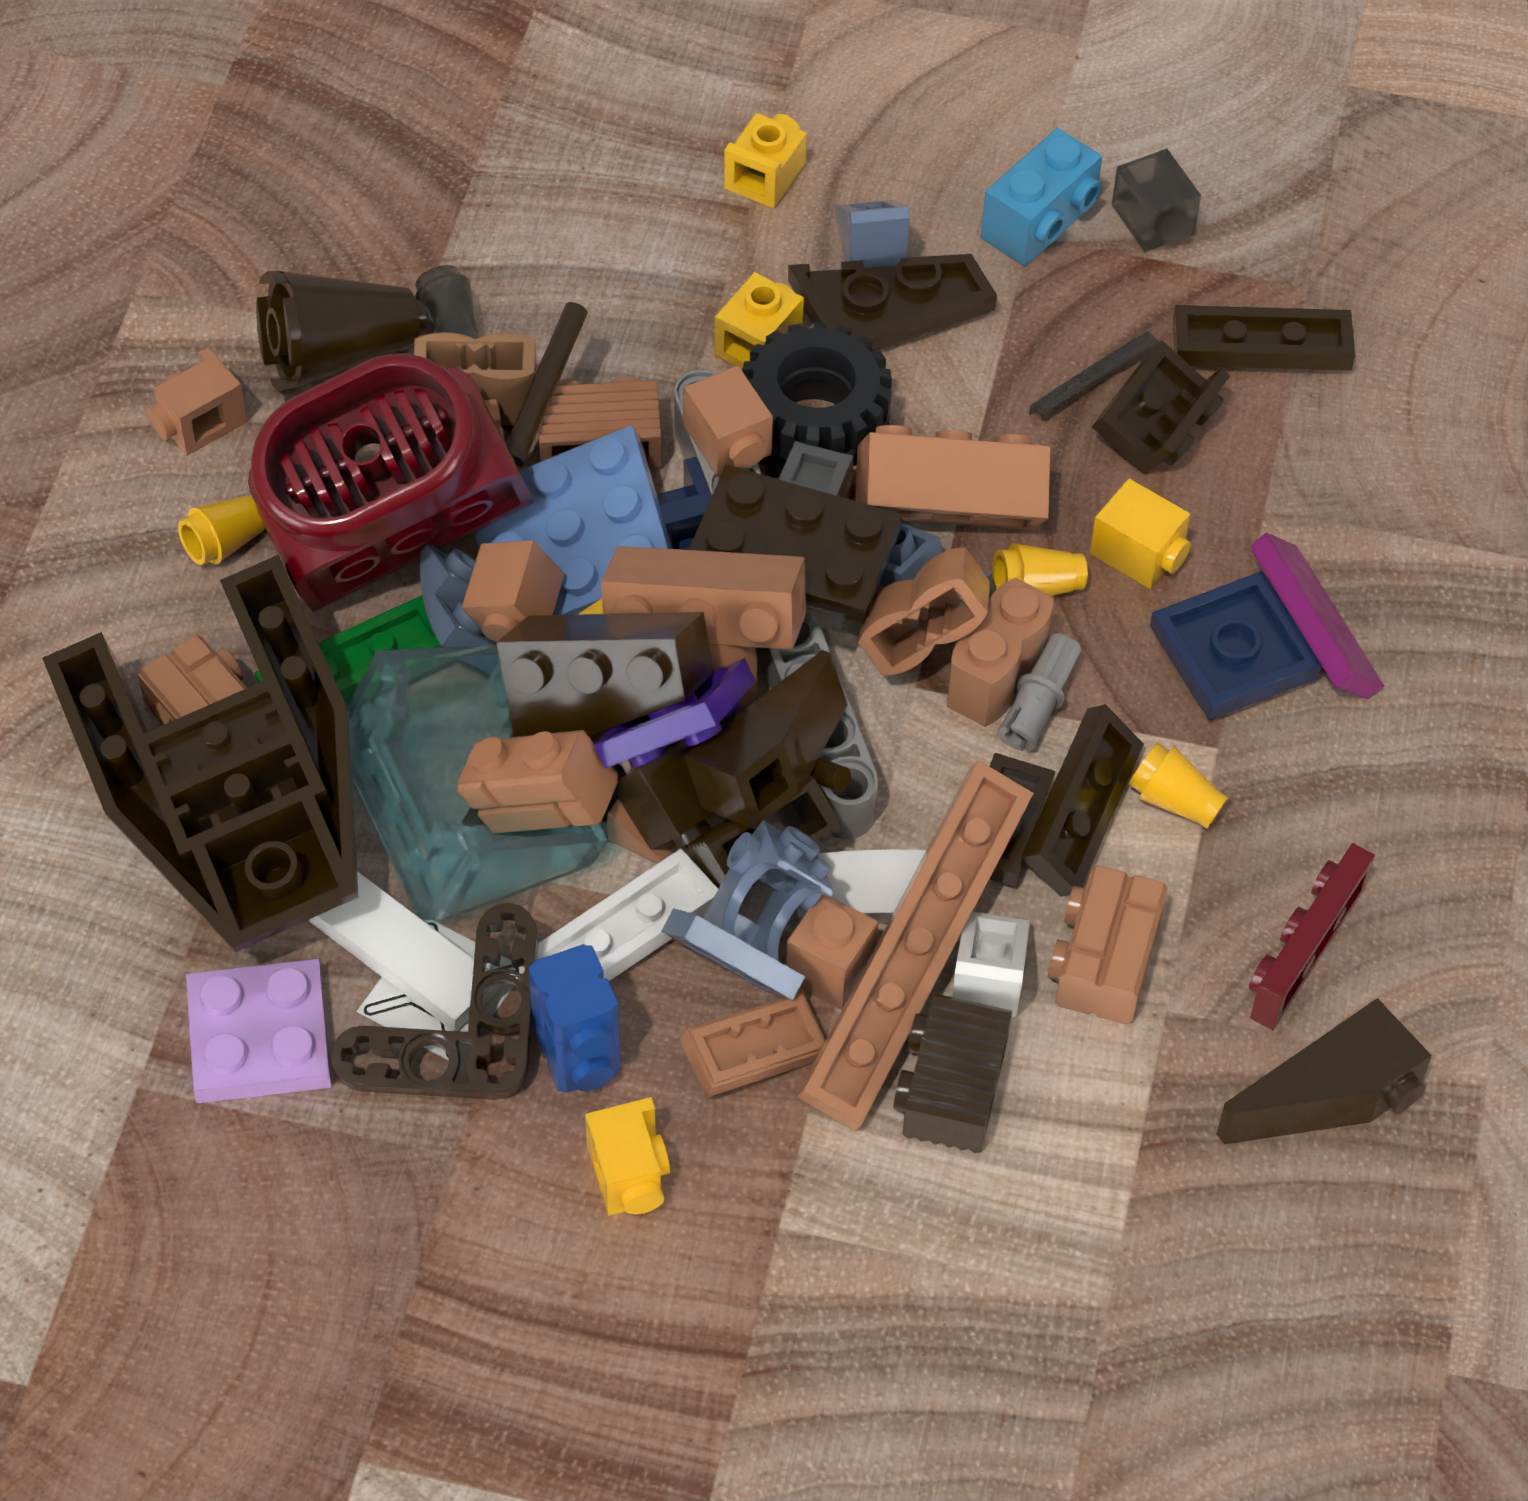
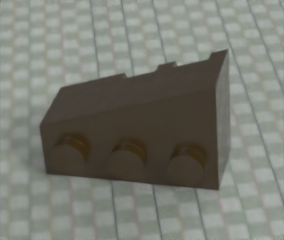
M704 612L527 616L496 642L514 737L531 736L543 731L559 733L584 730L589 737L685 701L714 673Z

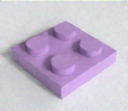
M319 959L186 974L193 1091L196 1103L331 1088Z

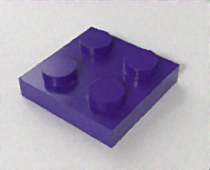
M745 658L713 670L714 673L685 701L610 728L593 745L604 768L626 760L629 761L631 767H638L665 753L667 750L665 745L684 739L687 746H692L720 732L722 727L719 722L742 707L739 701L740 698L756 681Z

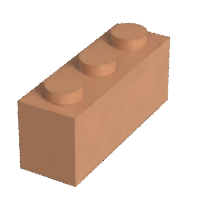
M907 426L876 427V433L870 432L857 445L856 501L902 514V521L1034 530L1048 519L1050 446L1031 445V437L1018 434L999 435L995 437V442L972 440V433L964 430H941L935 433V437L912 436V428Z
M617 546L601 580L603 614L704 612L709 644L793 650L806 615L805 557Z

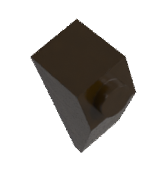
M1377 998L1225 1102L1216 1135L1224 1144H1232L1370 1123L1390 1108L1395 1113H1399L1412 1105L1425 1090L1426 1086L1423 1083V1079L1432 1055Z

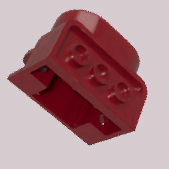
M389 354L372 358L294 396L279 406L265 421L258 433L253 447L251 469L248 477V485L256 504V510L295 590L312 612L419 560L420 552L427 543L441 549L534 503L470 373H466L456 367H442L432 360L411 354ZM372 443L380 444L379 451L372 459L365 462L354 461L358 450L365 445Z

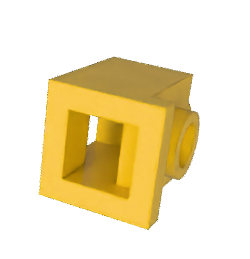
M755 113L734 144L730 142L724 150V189L775 209L806 164L807 132L802 131L799 124L788 115L775 114L772 118ZM752 168L765 174V178L751 173L749 170Z
M652 1097L586 1113L587 1148L608 1216L621 1212L637 1215L658 1208L664 1202L661 1176L670 1174V1165L662 1136L660 1134L656 1135L655 1107Z

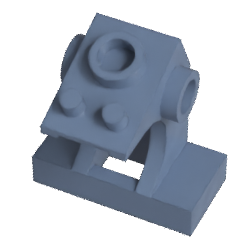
M763 820L753 834L749 832L743 833L732 846L727 858L729 870L705 916L702 918L696 914L673 908L661 932L768 993L793 1000L805 976L778 961L780 938L797 907L803 911H808L809 908H812L817 903L821 895L832 896L834 889L827 876L831 866L819 858L817 854L820 850L819 846L805 833L791 826H787L784 831H781ZM758 880L774 889L757 923H754L740 915L738 910L749 889Z

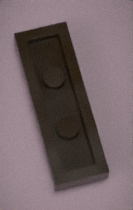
M1175 305L1174 351L1190 366L1352 371L1355 349L1351 310Z
M1106 704L1087 708L1021 856L1060 897L1070 895L1073 885L1083 886L1144 745Z

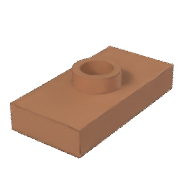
M803 992L796 994L793 1000L782 998L685 1029L679 1039L706 1098L815 1062L826 1041Z

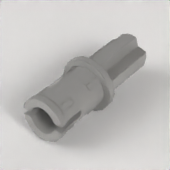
M1063 633L1051 635L1031 674H1024L1019 678L1017 682L1019 692L1016 700L998 729L999 737L1010 747L1023 751L1024 747L1027 751L1034 750L1049 716H1051L1053 710L1062 707L1065 700L1062 688L1081 653L1080 644L1076 640L1068 638Z

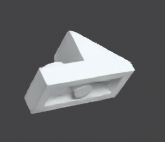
M972 912L961 933L952 997L1012 1010V1017H1015L1018 1011L1030 920Z

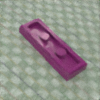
M1267 532L1250 545L1252 548L1251 552L1334 686L1369 699L1384 687L1381 679L1299 548Z

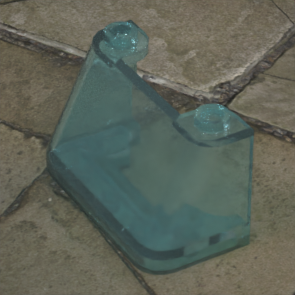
M497 645L376 651L347 705L350 723L352 778L410 903L420 918L425 921L455 918L586 869L596 861L608 842L601 822L597 825H569L562 828L492 833L479 818L478 809H472L457 791V782L475 743L488 737H497L499 739L514 737Z

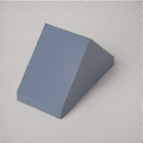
M893 200L835 205L836 220L845 261L863 260L864 268L897 266L901 258H907L910 221L909 206Z

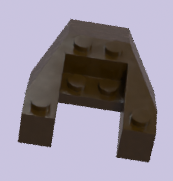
M279 555L220 580L263 681L151 731L147 730L123 670L102 632L42 658L104 813L235 953L359 897L349 711Z

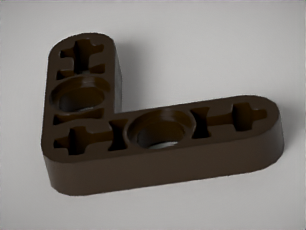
M503 903L488 909L480 918L476 931L468 1032L379 1026L351 1027L339 1035L331 1051L332 1066L341 1082L350 1089L374 1093L490 1100L506 1099L516 1094L525 1084L529 1067L532 1011L528 968L533 964V961L537 960L539 943L536 923L531 914L520 905ZM504 921H515L517 931L521 934H526L525 940L519 939L513 942L511 962L513 968L525 965V972L521 974L506 968L485 971L487 963L500 967L501 960L498 940L489 938L490 933L502 931ZM495 985H512L521 994L520 1008L508 1018L492 1017L484 1009L483 1000L485 994ZM482 1028L499 1034L520 1030L519 1039L517 1040L505 1036L504 1055L506 1061L516 1066L514 1071L503 1072L501 1083H490L487 1071L478 1069L480 1062H490L493 1056L494 1041L492 1035L480 1037V1029ZM367 1042L374 1055L394 1057L391 1047L392 1043H403L398 1056L401 1078H390L393 1070L390 1064L385 1063L368 1064L365 1075H356L352 1063L345 1061L346 1054H356L359 1050V1043ZM429 1045L441 1047L447 1052L449 1057V1064L444 1074L435 1080L429 1081L415 1076L411 1071V1060L416 1051Z

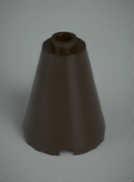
M268 271L261 276L259 284H269L268 296L257 297L256 300L257 333L264 365L275 364L280 378H272L270 381L273 387L280 392L295 390L337 375L372 358L395 354L414 347L415 338H418L419 334L426 332L427 315L424 303L420 298L415 299L409 288L286 271Z

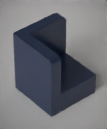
M696 457L683 460L684 487L657 494L672 549L689 550L712 497Z

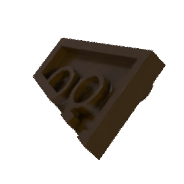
M972 254L901 258L897 266L864 268L863 260L841 262V269L823 271H810L809 264L788 265V282L796 294L804 297L803 308L812 323H827L826 328L836 330L839 325L851 329L852 337L857 338L863 335L872 342V351L994 311L996 308L997 294Z

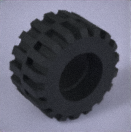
M813 322V328H803L801 323L788 326V333L781 334L776 330L767 335L766 345L756 344L750 351V361H744L742 372L773 416L771 455L762 458L758 465L768 462V472L780 477L795 441L852 455L853 466L857 465V445L870 432L876 433V427L889 425L892 387L891 371L886 369V358L880 350L872 351V342L863 335L854 338L851 336V329L840 325L836 330L826 328L827 323ZM818 399L835 405L813 408L797 404L796 402Z

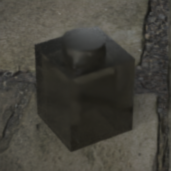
M1167 148L1117 166L1111 205L1144 252L1166 244L1179 243L1187 236L1195 234L1201 194Z

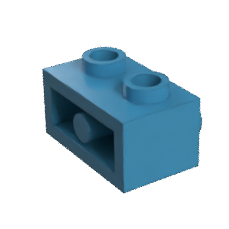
M1057 127L985 191L980 238L1026 267L1096 203L1102 189V183L1099 182L1103 156Z

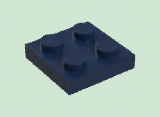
M1262 571L1152 612L1150 628L1208 720L1319 678L1321 663Z

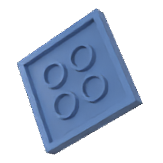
M632 425L520 470L519 472L534 503L475 531L479 549L483 543L534 540L565 573L553 615H577L602 598L601 580L617 546L672 549L642 442Z

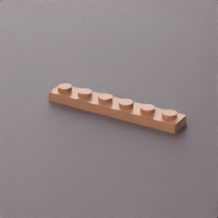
M979 760L970 767L796 1096L797 1098L853 1131L862 1125L912 1029L915 1014H920L1034 794L1033 792Z

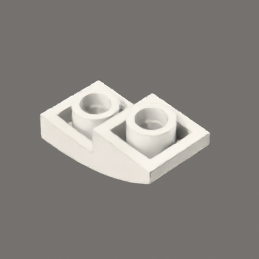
M857 850L817 854L819 858L831 866L827 876L834 892L830 897L877 920L878 924L889 922L926 850ZM798 908V919L802 920L807 911Z

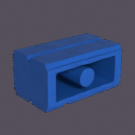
M582 944L533 961V964L528 968L533 1035L543 1058L547 1059V1067L557 1090L566 1093L577 1089L580 1091H591L600 1088L608 1083L613 1076H616V1073L621 1069L619 1003L608 979L604 978V970L593 946Z

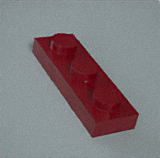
M1352 843L1338 864L1331 860L1326 862L1311 890V894L1316 896L1308 911L1299 906L1295 909L1280 937V941L1285 943V946L1277 958L1266 954L1253 974L1249 989L1256 992V997L1250 1016L1251 1019L1271 1030L1275 1029L1365 890L1375 854Z

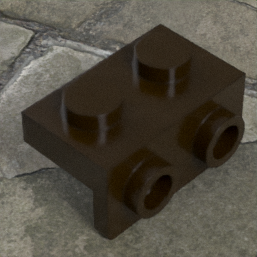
M1161 340L1148 352L1091 427L1143 474H1146L1163 460L1171 466L1194 442V438L1188 433L1195 423L1199 426L1203 425L1223 403L1224 399L1217 393L1229 379L1230 375L1220 368L1209 378L1205 379Z

